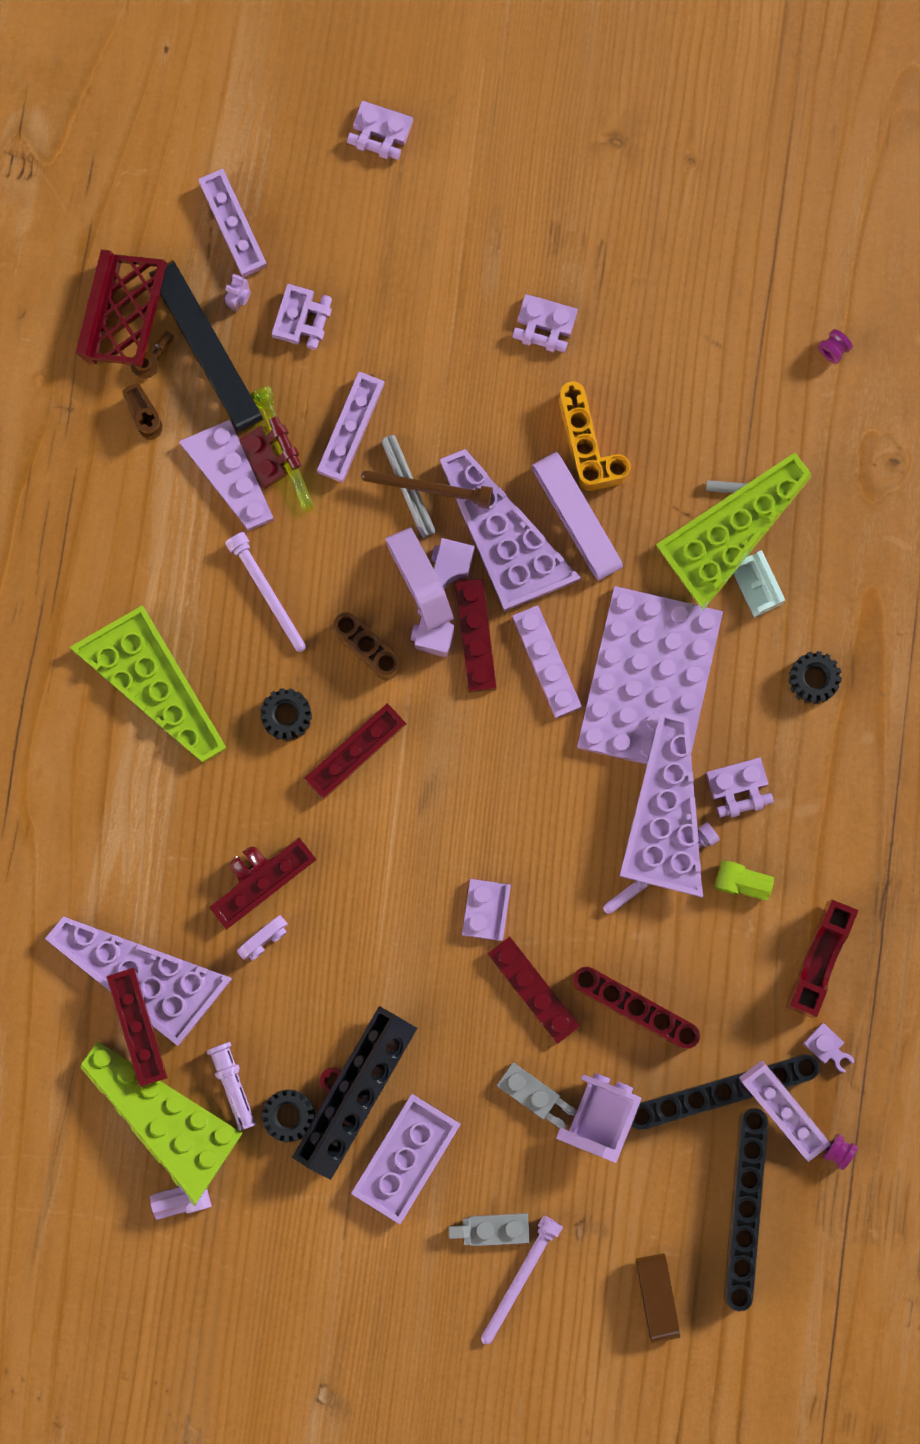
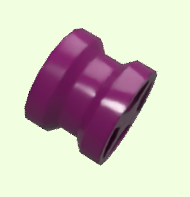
M833 329L829 333V338L822 340L818 344L820 353L834 364L840 362L843 353H847L853 348L848 337L837 329Z
M836 1134L830 1142L831 1145L826 1148L823 1158L827 1161L833 1160L839 1169L844 1170L853 1159L858 1146L854 1143L848 1144L844 1141L843 1136Z

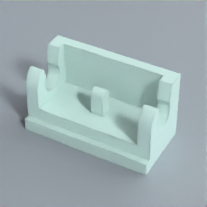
M762 550L746 557L733 574L755 618L782 606L785 598Z

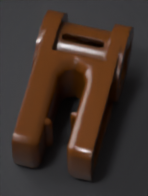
M135 383L128 386L122 391V394L139 433L145 439H156L163 431V425L157 411L140 384ZM150 420L153 425L148 427L145 422Z

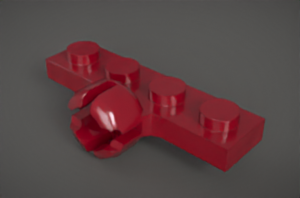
M300 837L270 859L265 858L256 847L245 849L243 854L252 864L249 868L246 867L238 855L231 861L230 869L237 877L238 883L209 906L226 930L317 860Z

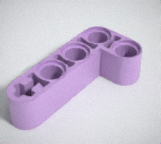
M410 527L385 538L390 553L415 599L426 629L431 630L454 620L442 584L412 528Z

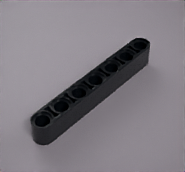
M171 260L166 265L160 295L234 426L241 433L264 419L174 260ZM156 269L149 272L151 278L155 276Z
M799 1055L767 1065L771 1071L777 1067L784 1072L782 1084L785 1088L816 1078L820 1070L819 1062L811 1055ZM802 1060L810 1062L812 1067L810 1074L807 1076H803L798 1070V1065ZM747 1071L640 1102L638 1108H643L647 1112L648 1119L642 1125L636 1124L633 1120L631 1127L639 1130L648 1129L752 1098L754 1096L751 1092H747L744 1089L743 1083L739 1078ZM720 1084L727 1085L730 1090L729 1097L723 1101L717 1098L715 1092ZM693 1092H698L703 1100L702 1105L697 1109L692 1108L688 1103V1097ZM665 1100H670L675 1105V1112L669 1117L664 1116L660 1111V1106Z
M757 1108L744 1110L740 1114L738 1122L724 1283V1300L730 1308L738 1312L749 1309L754 1295L768 1117L765 1112ZM751 1113H756L760 1118V1125L756 1129H750L746 1124L747 1116ZM749 1142H754L758 1147V1152L755 1157L749 1159L744 1154V1146ZM751 1171L755 1175V1183L753 1186L746 1188L741 1182V1177L745 1172ZM749 1200L753 1205V1211L749 1216L743 1217L739 1213V1205L741 1202ZM741 1230H747L750 1234V1242L745 1246L738 1245L736 1241V1236ZM738 1260H745L748 1264L747 1272L743 1275H736L733 1268L734 1264ZM737 1289H742L745 1292V1300L740 1305H735L731 1301V1295Z

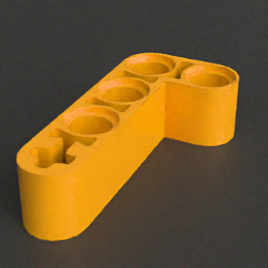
M575 381L566 383L561 389L559 404L579 486L586 491H594L623 484L630 472L629 460L623 455H611L600 458L584 387ZM569 393H572L574 397H577L575 404L576 408L572 409V400L570 397H568ZM579 418L586 425L582 428H576L571 424V421ZM585 444L592 451L589 454H581L577 447ZM619 465L624 469V473L615 475L611 472L610 467ZM594 471L598 478L589 481L584 478L583 473Z

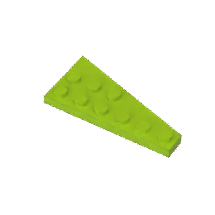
M796 453L791 454L656 544L658 550L702 611L810 480L811 472Z
M143 605L70 647L202 763L227 750V747Z
M97 1041L82 1062L81 1069L98 1090L105 1094L114 1105L116 1112L128 1122L131 1130L157 1162L161 1163L172 1176L171 1179L177 1186L183 1189L195 1207L237 1144L242 1132L161 1081L139 1087L133 1064Z

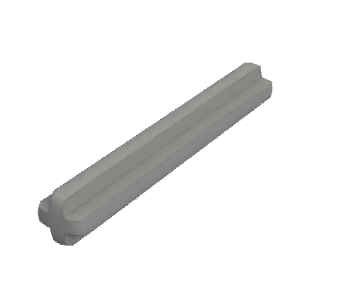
M390 435L383 438L382 445L395 476L413 479L396 436ZM401 488L421 537L426 538L433 535L435 529L419 491Z

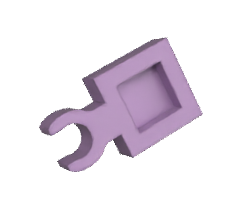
M233 274L230 286H226L228 293L225 297V302L228 308L237 312L240 305L244 306L247 303L251 291H249L247 279Z
M821 1023L803 1043L823 1064L831 1059L836 1070L841 1073L846 1072L840 1066L842 1058H846L850 1063H854L851 1055L842 1053L839 1050L844 1042L824 1023Z

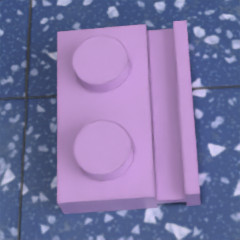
M470 879L462 936L503 942L510 884Z

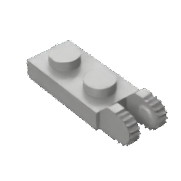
M514 1062L497 1084L500 1089L540 1118H546L559 1129H565L567 1125H565L564 1121L549 1113L554 1104L560 1106L568 1115L574 1116L577 1113L576 1109L559 1098L560 1095Z

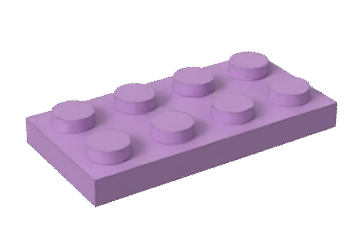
M411 1094L351 1194L401 1224L461 1124Z

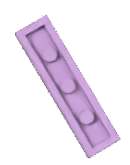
M224 169L199 178V184L241 276L246 277L267 268V263Z
M360 371L358 372L317 469L318 474L341 483L344 482L385 385L383 380Z
M537 605L513 615V621L555 719L581 709L580 701L539 606Z
M763 1060L739 1077L808 1162L831 1145L829 1140Z

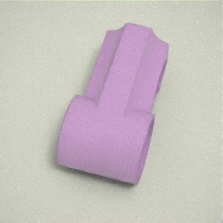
M181 1187L151 1195V1207L155 1219L158 1220L183 1212L191 1213L212 1207L208 1190L206 1189L195 1207Z

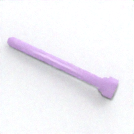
M244 532L236 534L225 542L230 553H234L236 557L239 556L295 650L298 652L304 651L306 647L304 641L249 552V539Z
M708 822L698 828L699 848L702 846L705 848L708 845L711 847L720 840ZM635 881L608 901L603 907L604 912L607 914L613 913L651 884Z
M543 1215L538 1224L540 1227L538 1230L539 1236L482 1334L481 1341L483 1344L488 1345L493 1341L549 1240L553 1241L554 1237H558L562 1231L563 1226L551 1218Z

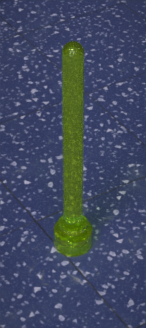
M270 386L262 387L250 394L258 408L263 410L267 422L269 419L277 416L272 406L275 396ZM277 441L276 444L281 454L283 451ZM289 463L285 464L303 509L307 512L312 511L314 505L299 469L291 470Z

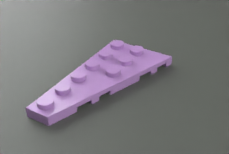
M466 449L440 459V464L450 486L475 490L476 487L481 488V486L493 487L490 509L478 508V505L473 504V501L455 499L504 612L581 580V577L553 549L521 510L508 499L504 491L490 479L486 471Z
M660 712L619 877L702 898L703 889L698 847L689 719L686 717Z
M64 916L45 938L109 991L110 988L106 976L134 967L152 1025L177 1046L183 1042L233 979Z

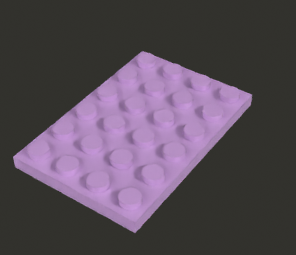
M614 586L577 748L647 765L659 715L662 711L689 719L692 752L723 611L707 607L702 611L698 605Z

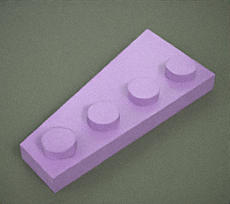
M230 420L179 441L180 445L194 460L195 464L209 479L213 487L224 498L248 531L274 521Z

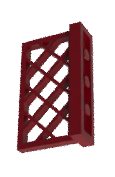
M110 250L100 251L75 352L87 363L97 364V361L142 366L167 265L165 260L117 255ZM121 263L131 264L134 270L121 278L119 275ZM150 266L157 267L155 276L146 281L141 273ZM139 276L143 284L131 293L126 284ZM123 287L128 296L115 304L113 301L114 293ZM148 290L150 293L149 301L140 307L135 298ZM132 301L137 310L127 318H124L119 310ZM117 313L121 322L109 330L106 326L107 320ZM141 316L144 320L143 327L134 333L129 324ZM123 328H126L131 336L118 345L113 336ZM110 339L115 348L107 354H100L101 345ZM135 342L138 346L135 358L126 357L122 350Z

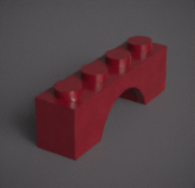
M833 899L826 902L786 1008L810 1018L818 1016L828 991V983L833 967L845 941L849 937L859 910Z

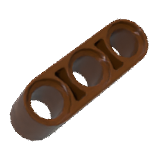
M343 612L336 616L333 625L338 639L378 677L385 680L394 678L399 672V660L396 654L354 614ZM344 621H350L354 624V628L349 633H343L339 630L340 624ZM364 640H370L374 643V648L369 652H363L359 649V644ZM384 659H390L394 662V667L390 671H383L379 668V663Z
M665 1253L636 1258L651 1343L679 1339L680 1330Z

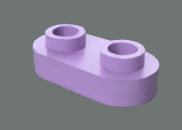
M281 915L276 917L237 950V953L243 960L248 958L251 961L255 960L265 951L263 946L270 940L275 943L287 933L284 928L288 923Z

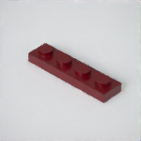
M484 579L456 582L468 691L471 693L496 690Z
M388 703L385 704L304 778L305 781L325 800L407 725L406 722Z
M510 936L487 953L556 1044H559L580 1027Z
M133 967L106 976L139 1087L167 1079L168 1075L136 969Z

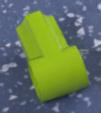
M721 860L714 884L715 889L736 895L740 893L768 901L773 888L774 877L745 869V866L735 862Z

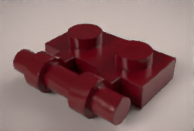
M278 416L268 420L272 428L270 433H268L265 426H259L239 438L262 488H268L289 475L284 466L285 464L289 463L291 470H296L302 466L298 459L299 452L296 447L292 446L287 436L289 434L287 427L281 424ZM277 441L283 451L280 455L274 445Z

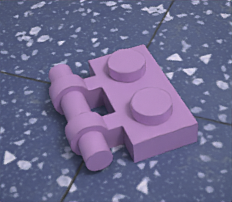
M362 101L353 124V128L362 133L360 136L350 133L347 143L356 146V149L364 152L369 150L378 153L379 157L385 159L390 157L399 160L402 150L393 147V144L405 145L413 124V117ZM373 135L385 139V141L380 143L371 140L370 137Z
M287 284L272 331V338L299 345L301 335L309 337L306 347L317 350L319 341H322L324 337L323 327L326 318L330 317L332 311L330 308L332 298L322 295L320 304L312 302L314 291ZM309 312L316 315L313 326L305 324Z
M525 294L518 323L527 325V328L523 330L515 327L513 338L523 341L522 344L530 346L532 343L546 347V351L554 352L557 350L565 353L568 342L558 340L559 335L570 337L578 309ZM538 328L551 332L550 337L534 333L535 329Z
M761 757L705 773L713 800L724 797L726 805L716 808L719 818L729 815L733 818L739 816L740 812L751 809L755 811L762 810L764 806L774 803L771 793L760 795L758 788L768 785ZM745 791L749 792V799L736 802L734 794Z

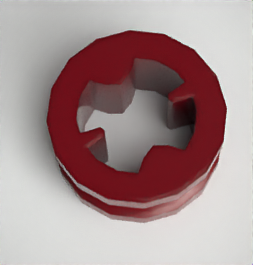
M329 1068L321 1074L320 1085L325 1092L329 1093L331 1090L328 1088L329 1084L325 1085V1077H330L331 1073L334 1072L338 1074L336 1077L338 1078L341 1073L339 1069Z

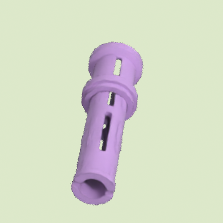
M228 1042L206 1052L207 1055L212 1057L217 1071L215 1077L218 1080L221 1079L238 1129L241 1131L256 1125L238 1076L240 1067L234 1062L230 1051L232 1045L231 1042Z

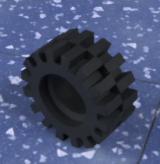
M820 651L816 653L808 652L806 655L799 657L789 672L788 682L789 684L791 683L792 687L790 689L792 693L795 692L797 694L795 697L798 699L802 698L804 703L807 704L809 702H813V704L826 702L838 691L839 684L842 681V677H840L841 669L836 666L838 662L835 659L832 661L827 653L822 655ZM819 668L823 671L825 683L822 687L812 688L807 685L804 676L808 669Z
M280 688L277 692H271V695L263 700L264 704L261 705L260 709L261 721L266 731L275 739H283V741H288V739L296 740L298 736H303L306 733L305 730L309 729L312 719L311 708L307 699L303 697L302 693L299 691L295 692L291 688L289 690ZM284 704L292 705L297 710L296 720L289 725H282L275 718L276 710Z
M281 1090L269 1097L265 1103L262 1112L263 1126L266 1128L267 1133L278 1141H297L304 1137L314 1120L315 1111L312 1103L303 1093L295 1090ZM291 1104L298 1109L300 1118L295 1126L284 1127L279 1123L277 1113L283 1105Z

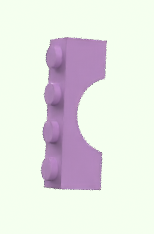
M442 538L440 546H434L431 561L436 562L434 571L443 589L454 581L468 578L474 555L473 545ZM421 618L420 625H414L411 635V641H415V650L447 657L454 633V625L447 622L427 630Z

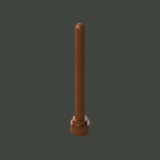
M367 470L361 473V479L365 482L473 501V504H477L478 508L490 509L493 487L481 486V488L476 487L475 490Z

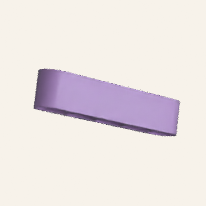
M555 452L533 464L532 469L594 577L599 581L623 568L619 555L560 455Z

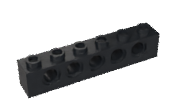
M380 1006L377 1008L292 1156L293 1159L329 1180L332 1179L418 1029L417 1027Z

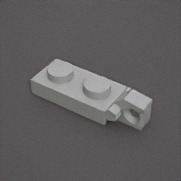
M528 1213L470 1216V1218H463V1225L449 1226L448 1228L449 1239L464 1238V1245L483 1246L529 1243Z

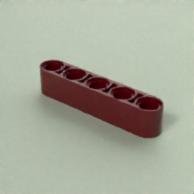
M582 967L574 973L572 984L581 994L678 1048L690 1049L699 1043L700 1031L689 1021L591 967ZM587 972L592 975L593 985L591 987L583 988L579 985L578 976L580 973ZM612 986L617 989L618 998L615 1002L605 1000L603 996L605 987ZM632 1000L642 1003L643 1012L640 1016H633L629 1012L628 1005ZM657 1014H663L667 1017L668 1026L665 1030H658L654 1026L653 1020ZM688 1028L692 1031L693 1041L690 1044H683L680 1041L679 1032L681 1029Z

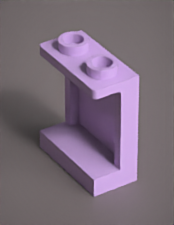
M594 1073L592 1078L583 1074L581 1080L587 1082L588 1085L569 1131L560 1128L556 1139L616 1163L642 1098L632 1094L633 1088L617 1081L616 1086L609 1084L610 1079Z

